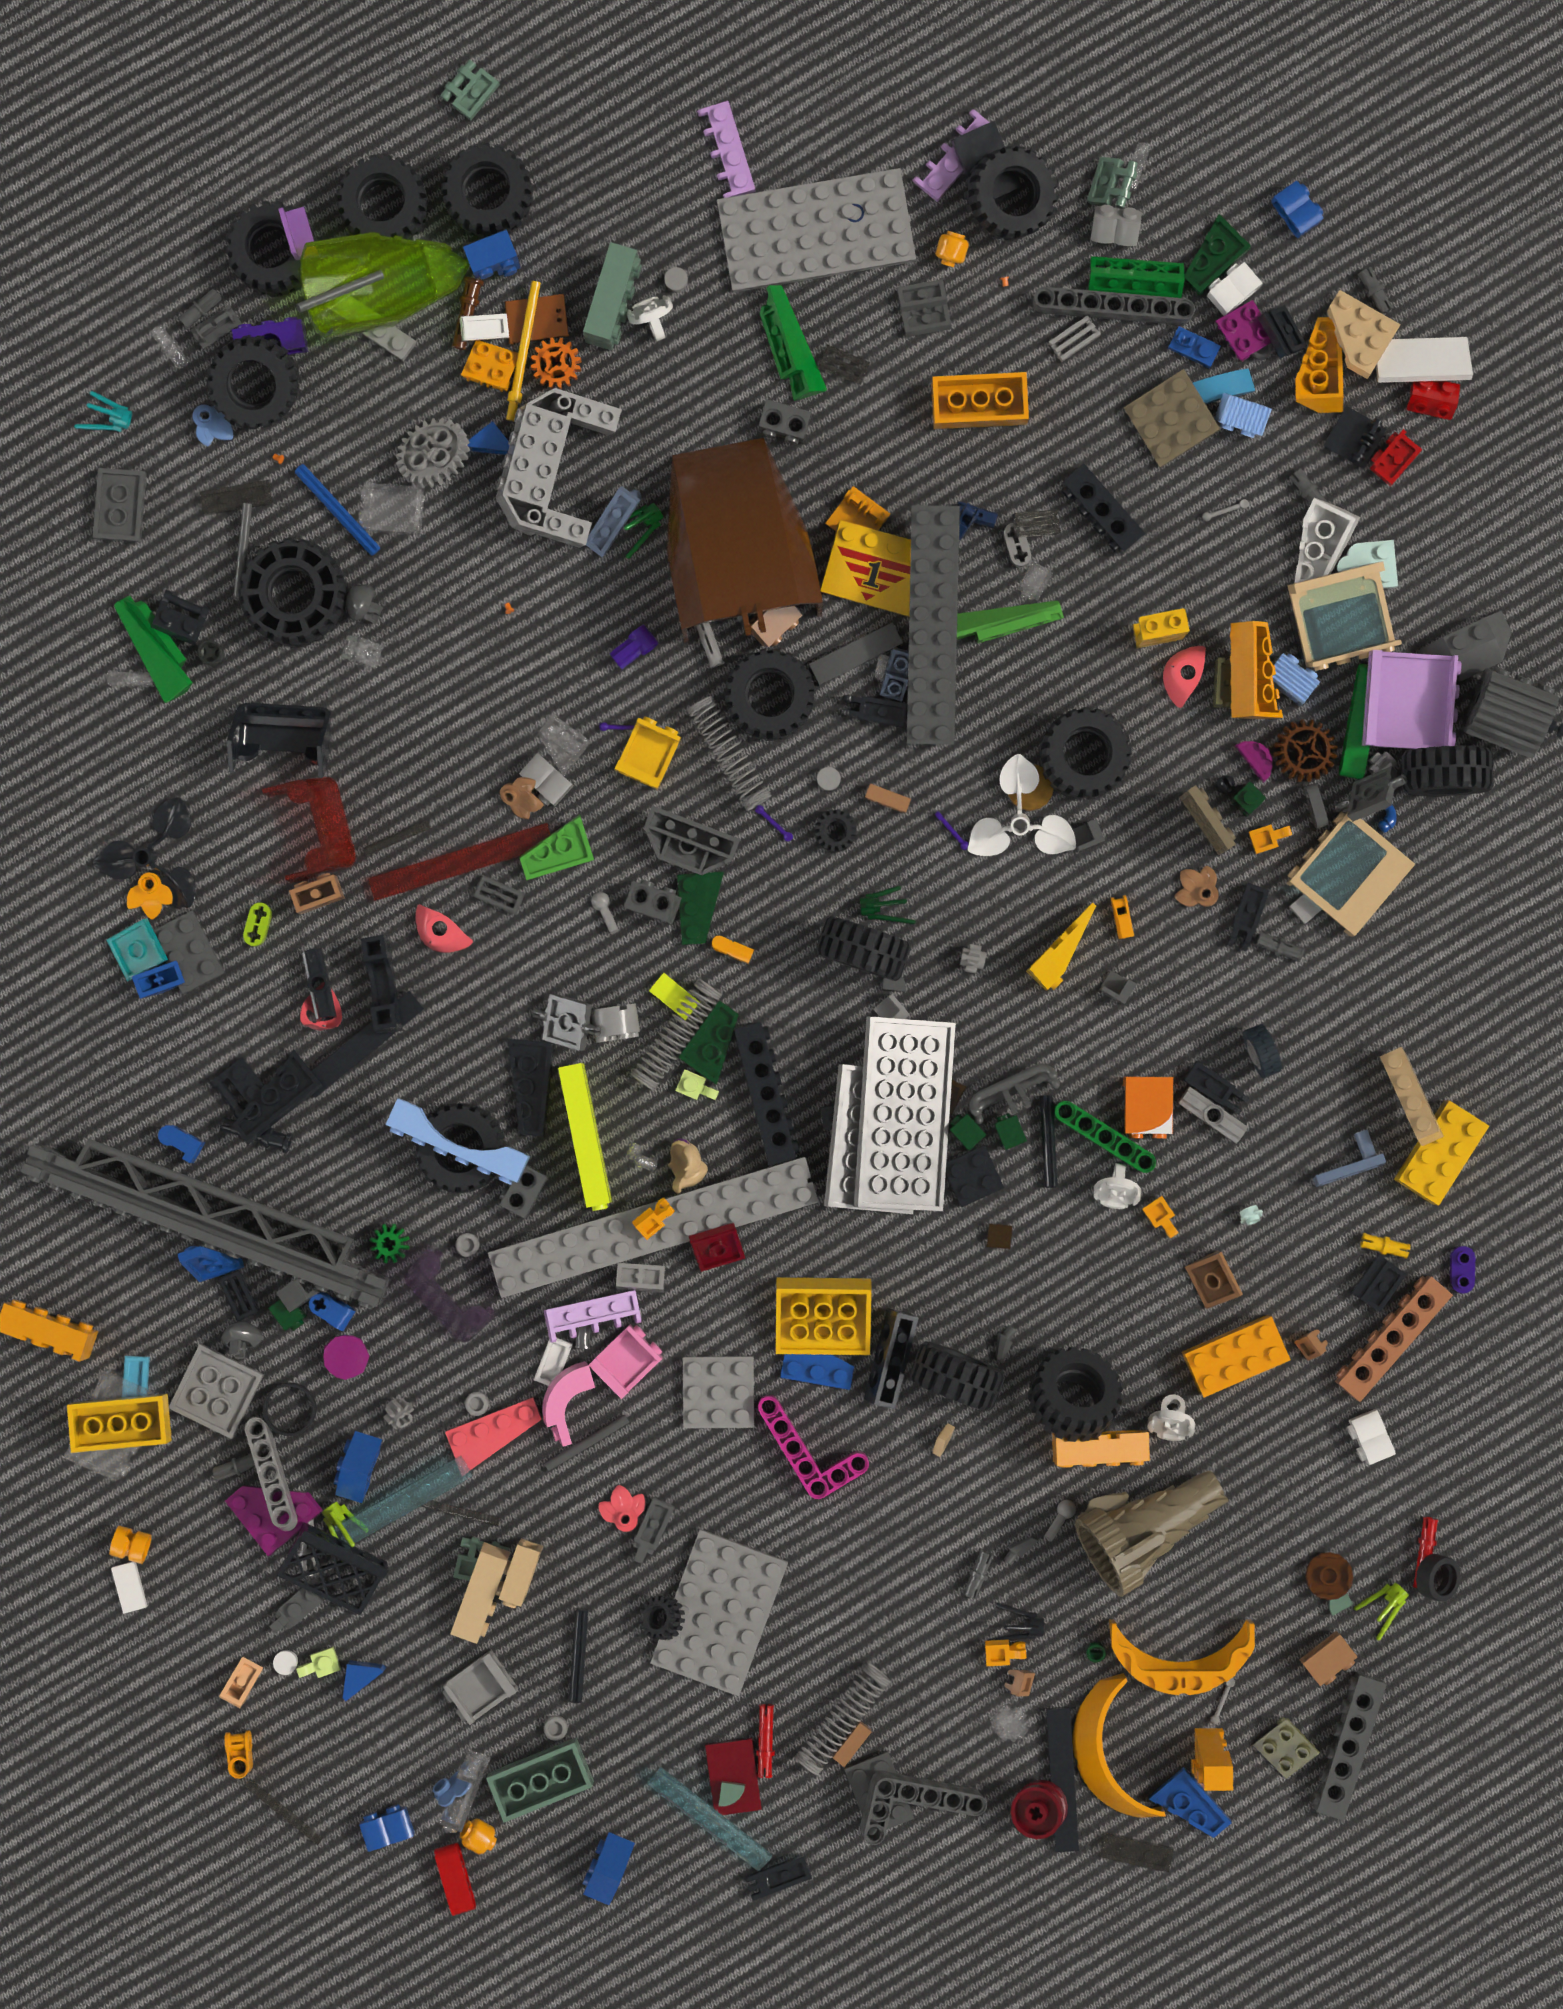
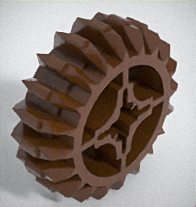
M1304 719L1299 720V727L1294 721L1291 722V730L1285 726L1282 729L1285 735H1277V739L1282 743H1274V747L1280 749V751L1274 752L1273 756L1281 757V760H1278L1276 765L1284 764L1285 767L1281 770V773H1285L1287 770L1291 771L1288 775L1289 779H1292L1297 774V782H1301L1303 776H1305L1306 782L1309 783L1312 780V775L1314 779L1319 780L1321 778L1320 773L1323 775L1328 774L1326 767L1332 768L1334 766L1333 762L1329 759L1337 758L1336 754L1330 753V751L1337 749V745H1330L1329 743L1335 737L1327 738L1326 734L1330 730L1327 728L1322 732L1320 730L1322 723L1320 722L1316 727H1313L1314 720L1312 719L1308 721L1307 726ZM1297 733H1310L1305 742L1291 739ZM1316 738L1322 744L1323 756L1315 748ZM1309 744L1307 751L1310 753V756L1307 754L1301 758L1303 750L1300 749V746L1303 748ZM1287 746H1290V749L1296 754L1294 764L1288 757ZM1305 760L1320 763L1313 769L1300 768Z

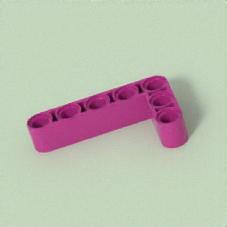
M765 1395L760 1399L758 1410L812 1498H824L867 1471L869 1461L866 1454L861 1451L852 1452L821 1471L778 1399L773 1395ZM764 1401H773L776 1405L775 1409L772 1412L764 1411L762 1408ZM783 1420L787 1423L788 1428L785 1432H777L774 1425L777 1421ZM797 1441L800 1444V1449L795 1453H791L786 1448L787 1443ZM855 1457H861L865 1460L862 1468L856 1469L851 1465ZM803 1461H808L812 1464V1469L808 1473H803L799 1470V1464ZM836 1469H840L845 1473L844 1478L840 1481H835L831 1477L832 1472ZM820 1481L824 1484V1490L821 1493H815L811 1490V1485L814 1482Z

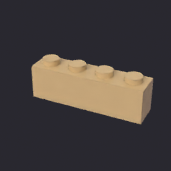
M1400 1047L1380 1056L1421 1146L1444 1137L1403 1048Z
M485 1542L483 1543L451 1635L476 1644L480 1636L485 1637L489 1627V1623L485 1622L488 1615L493 1616L497 1605L496 1602H493L495 1594L500 1596L504 1582L500 1581L503 1574L507 1575L511 1561L508 1560L510 1551Z

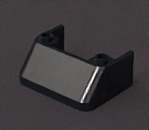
M243 703L239 705L227 738L229 772H234L238 759L250 761L258 756L259 750L305 753V760L312 765H318V778H323L329 758L330 710L324 707L265 703Z

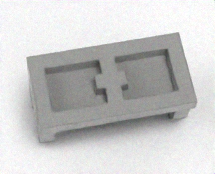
M618 1263L616 1288L617 1290L664 1293L665 1266Z

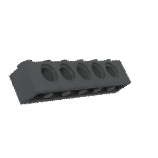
M1355 1672L1354 1677L1351 1676L1347 1686L1349 1694L1347 1700L1344 1699L1340 1708L1342 1716L1340 1722H1336L1333 1730L1335 1739L1333 1745L1330 1744L1326 1752L1328 1761L1326 1767H1322L1319 1774V1781H1321L1319 1790H1315L1312 1796L1313 1808L1318 1813L1345 1820L1387 1686L1381 1679ZM1362 1694L1367 1695L1366 1703L1357 1705L1358 1696ZM1354 1717H1359L1360 1724L1355 1728H1351L1349 1726L1350 1720ZM1346 1740L1353 1741V1746L1349 1750L1342 1749V1745ZM1346 1763V1768L1342 1773L1335 1772L1337 1764ZM1331 1786H1339V1791L1336 1795H1328V1789Z

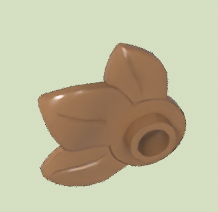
M519 777L514 783H507L500 790V797L503 802L510 805L513 813L520 818L529 819L530 812H536L544 806L531 793L536 784L534 779Z
M1205 866L1200 873L1192 869H1185L1180 872V880L1184 888L1174 895L1179 903L1188 907L1197 904L1209 907L1217 902L1219 892L1215 887L1217 875L1212 868ZM1210 891V897L1204 898L1202 896L1203 892Z

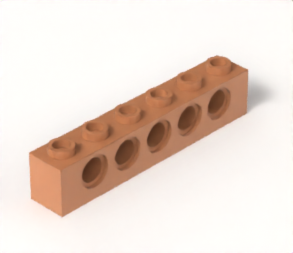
M1427 1275L1425 1278L1422 1276L1416 1281L1413 1286L1415 1290L1410 1295L1406 1294L1399 1301L1398 1305L1400 1307L1395 1313L1390 1312L1382 1321L1384 1325L1379 1331L1374 1330L1367 1338L1368 1344L1363 1349L1360 1347L1351 1357L1353 1361L1348 1367L1344 1365L1337 1372L1336 1376L1338 1378L1335 1382L1355 1400L1362 1401L1453 1296L1432 1276ZM1426 1295L1428 1303L1425 1307L1420 1308L1418 1298ZM1410 1313L1413 1320L1411 1324L1405 1326L1402 1322V1317L1404 1314ZM1394 1330L1397 1333V1339L1395 1342L1389 1343L1387 1341V1334ZM1379 1348L1382 1356L1378 1361H1373L1371 1353L1374 1349ZM1364 1366L1366 1368V1375L1358 1379L1356 1377V1370L1358 1367Z

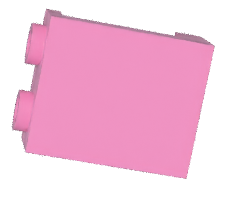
M630 1324L589 1364L591 1369L621 1399L663 1359L660 1355L662 1350L654 1342L649 1344L644 1339L646 1334L637 1325L633 1327Z

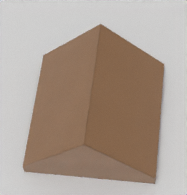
M1215 1251L1185 1267L1206 1309L1243 1295L1220 1251Z

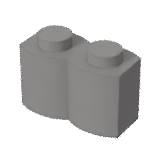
M1110 205L1096 206L1091 229V240L1098 243L1137 246L1142 212L1134 208L1118 210Z
M538 753L519 773L522 777L531 778L536 781L534 788L540 793L537 797L547 806L550 803L556 806L574 786Z

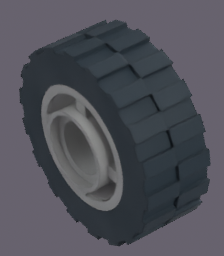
M1259 1024L1244 1030L1243 1038L1247 1052L1261 1078L1264 1079L1281 1072L1282 1063L1266 1027L1263 1024Z

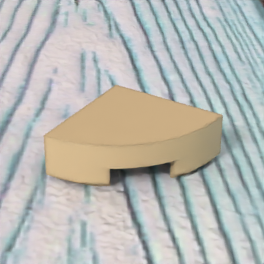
M950 1424L945 1425L937 1437L933 1454L941 1457L953 1434L954 1426Z

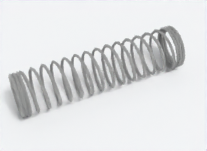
M708 696L692 705L687 712H689L690 716H696L693 720L694 723L701 722L697 729H704L701 732L702 736L708 735L705 742L713 741L710 743L709 748H716L712 753L713 755L720 754L716 761L725 760L720 765V768L728 767L724 774H731L728 781L736 780L733 782L732 787L740 786L735 793H743L739 800L748 799L743 806L746 811H749L768 800L772 795L769 790L764 791L767 789L765 787L752 795L744 797L752 789L763 783V781L739 791L746 784L759 777L760 774L735 785L756 768L730 779L737 772L751 764L752 761L727 772L738 762L748 757V755L724 765L732 757L744 750L742 748L725 758L719 759L726 752L739 745L740 742L715 753L723 745L736 738V735L715 746L712 745L724 735L730 733L732 729L707 740L718 730L729 724L727 722L717 729L704 733L712 725L725 718V716H722L716 721L700 727L709 718L721 712L719 709L711 715L696 721L703 713L717 705L713 696Z
M698 979L694 986L709 999L692 989L690 992L706 1006L689 996H685V998L692 1003L698 1004L697 1008L703 1013L681 1002L685 1008L693 1010L692 1014L698 1019L679 1008H676L677 1011L688 1016L687 1019L692 1024L672 1014L689 1031L668 1020V1023L684 1037L667 1027H663L681 1044L662 1033H659V1035L675 1049L655 1039L672 1056L653 1045H650V1047L667 1062L646 1051V1054L664 1069L644 1057H641V1059L659 1075L641 1064H637L655 1081L635 1068L631 1072L635 1079L653 1091L659 1085V1081L654 1076L663 1079L664 1076L659 1070L668 1072V1069L662 1063L673 1066L667 1057L677 1060V1057L671 1051L681 1054L680 1049L676 1045L686 1048V1045L679 1038L690 1042L689 1037L684 1032L695 1035L687 1025L694 1029H699V1026L693 1020L699 1023H703V1020L696 1013L708 1017L701 1007L712 1011V1008L704 1000L716 1005V1001L713 998L719 1000L722 997L721 993L701 979Z
M867 1663L862 1669L882 1689L868 1682L860 1674H858V1677L866 1682L877 1695L869 1692L857 1681L853 1680L872 1701L866 1699L849 1686V1689L859 1696L868 1707L858 1703L844 1692V1695L853 1701L863 1713L853 1709L841 1698L839 1699L858 1719L847 1714L838 1705H834L851 1720L854 1726L842 1720L833 1711H830L834 1717L847 1727L849 1732L839 1727L830 1718L825 1717L845 1738L834 1733L824 1723H820L821 1726L833 1734L839 1743L829 1739L822 1731L816 1729L822 1737L833 1745L835 1750L826 1746L814 1735H811L831 1756L826 1755L811 1742L806 1741L810 1747L821 1754L826 1762L816 1758L805 1747H802V1750L808 1755L801 1751H798L797 1755H795L796 1760L811 1773L819 1775L823 1770L821 1763L828 1764L826 1757L833 1758L831 1751L837 1752L836 1745L842 1746L840 1739L847 1740L845 1733L851 1734L850 1727L856 1728L854 1721L860 1722L861 1718L859 1715L865 1716L864 1709H870L868 1702L875 1703L872 1696L880 1697L877 1690L884 1691L883 1686L888 1687L889 1683H891L890 1679L872 1664Z

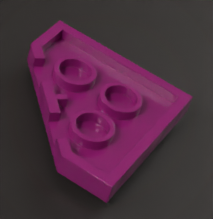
M244 1485L225 1500L267 1556H271L297 1534L304 1522L308 1524L323 1511L309 1492L290 1491L298 1521L294 1529L283 1531L272 1523L261 1487ZM282 1491L274 1494V1502L282 1498ZM288 1513L280 1517V1524H285L289 1520Z

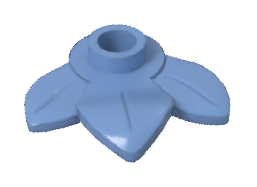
M199 405L194 409L192 415L193 421L197 425L196 436L198 440L207 447L212 443L213 438L232 440L233 430L231 424L224 419L225 415L222 412L218 413L214 408L215 406ZM205 412L209 415V418L202 419L200 414Z
M467 1768L459 1770L449 1780L443 1778L434 1785L432 1791L440 1806L447 1807L453 1803L455 1797H461L468 1792L472 1783L470 1780L464 1779L468 1773Z

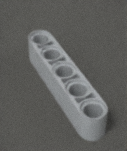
M251 1418L245 1425V1433L271 1521L279 1529L290 1531L295 1528L298 1520L272 1431L261 1418ZM262 1425V1432L254 1435V1428ZM264 1447H269L267 1456L260 1457V1451ZM275 1469V1476L268 1480L266 1477L268 1471ZM282 1491V1498L274 1502V1494ZM288 1513L289 1520L285 1524H280V1517Z

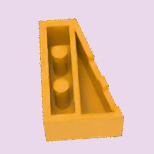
M1195 1728V1759H1191V1773L1194 1774V1778L1197 1779V1783H1200L1204 1791H1233V1765L1229 1751H1224V1747H1227V1742L1223 1737V1728Z

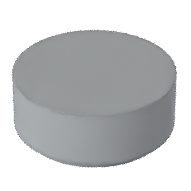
M673 267L665 274V285L670 291L681 292L686 288L688 277L682 268Z
M825 767L818 773L817 783L821 789L832 791L840 784L841 777L835 768Z
M465 1233L457 1238L455 1247L460 1255L470 1257L478 1252L480 1243L474 1234Z
M473 1392L465 1400L466 1410L474 1416L484 1414L489 1407V1399L482 1392Z
M551 1716L544 1724L546 1737L553 1741L564 1738L568 1730L567 1722L561 1716Z

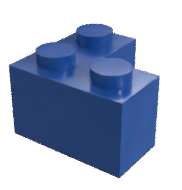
M507 230L463 246L475 279L479 277L480 279L488 278L493 275L494 271H497L499 276L504 275L507 277L515 274L517 269L521 268Z
M355 1431L352 1440L347 1439L343 1451L346 1455L339 1458L336 1467L337 1473L333 1483L337 1485L335 1495L363 1503L370 1485L373 1468L380 1453L382 1439Z
M610 1832L605 1841L600 1839L595 1852L599 1854L598 1859L592 1860L582 1883L586 1885L583 1895L610 1905L622 1880L635 1845L634 1842Z

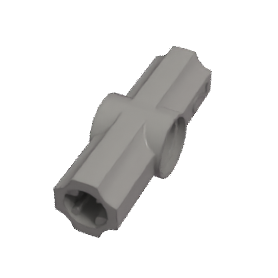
M1188 1087L1178 1102L1179 1105L1197 1116L1205 1124L1210 1125L1236 1144L1248 1128L1220 1106L1214 1104L1191 1087ZM1212 1108L1218 1112V1119L1214 1122L1207 1118V1113Z

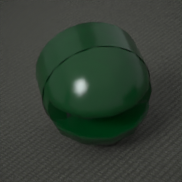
M1091 1642L1086 1649L1087 1657L1092 1662H1101L1105 1658V1648L1100 1642Z

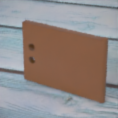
M564 294L538 297L530 341L569 336ZM528 299L505 301L510 345L520 343Z

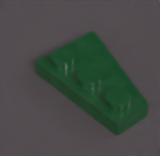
M1218 214L1200 250L1185 273L1184 281L1200 296L1215 280L1220 278L1251 249V245Z
M710 872L704 875L696 873L677 875L679 897L682 898L679 905L682 945L706 944L724 872Z
M719 1001L678 1058L717 1085L739 1014Z

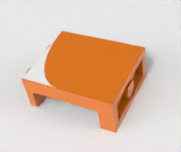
M1123 1077V1086H1125V1128L1123 1133H1129V1138H1143V1134H1152V1138H1167V1134H1173V1077Z

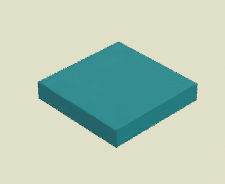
M148 918L140 920L107 939L127 982L133 980L132 976L151 970L168 960Z

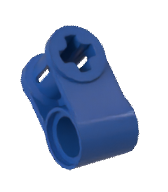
M319 1292L309 1301L311 1312L340 1331L345 1330L356 1312L351 1306L325 1292ZM323 1298L326 1308L321 1307L318 1309L316 1307L318 1303L315 1302V1299L319 1301Z

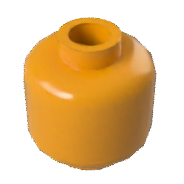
M947 231V234L940 236L935 254L938 258L942 259L941 264L954 267L955 263L961 264L965 261L969 243L965 240V235Z
M478 1818L467 1821L460 1832L462 1845L479 1855L487 1850L491 1851L496 1844L497 1838L494 1837V1827Z

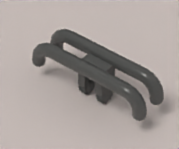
M1037 1064L978 1091L972 1096L969 1104L974 1122L978 1125L982 1124V1111L1004 1099L1012 1114L1018 1113L1017 1107L1011 1099V1096L1018 1094L1026 1109L1031 1107L1024 1090L1044 1081L1050 1083L1054 1089L1059 1088L1060 1082L1057 1079V1072L1048 1064Z

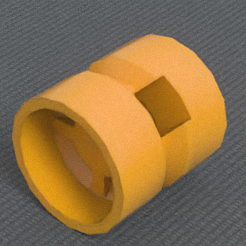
M119 1525L114 1533L109 1554L121 1559L128 1556L129 1561L143 1564L150 1547L152 1535L141 1531L133 1533L131 1528Z

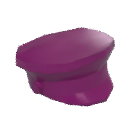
M353 1335L336 1336L324 1347V1366L336 1378L347 1380L364 1372L369 1360V1353L360 1338Z

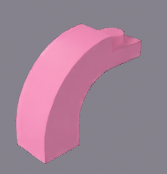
M586 1361L572 1365L560 1372L548 1386L543 1399L542 1414L544 1423L547 1427L555 1425V1427L551 1428L555 1441L559 1440L563 1447L572 1444L565 1421V1409L568 1402L576 1394L595 1388L591 1371Z

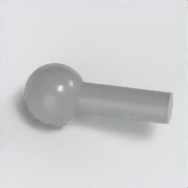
M604 892L594 894L591 899L592 906L601 912L610 934L618 932L619 929L608 907L610 904L609 896Z
M1063 1500L1058 1504V1515L1044 1536L1049 1541H1053L1065 1520L1074 1516L1076 1506L1072 1501Z

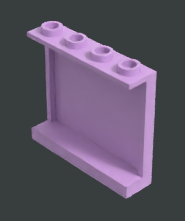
M1383 650L1369 651L1362 746L1407 749L1455 746L1456 733L1453 732V723L1457 722L1458 710L1454 707L1455 699H1458L1460 691L1459 685H1456L1457 675L1461 673V661H1458V655L1442 656L1382 652Z

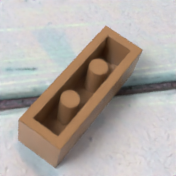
M873 784L869 785L865 796L867 800L906 814L911 801L908 797Z
M858 1722L856 1728H853L851 1734H848L847 1740H844L842 1746H839L837 1752H834L833 1759L845 1767L870 1735L871 1729L863 1722Z

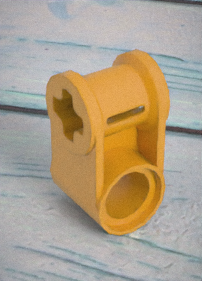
M246 1730L245 1733L240 1734L226 1732L225 1750L227 1753L228 1771L232 1777L240 1779L246 1776L253 1768L251 1731ZM237 1760L245 1763L246 1770L244 1772L236 1769L235 1762Z

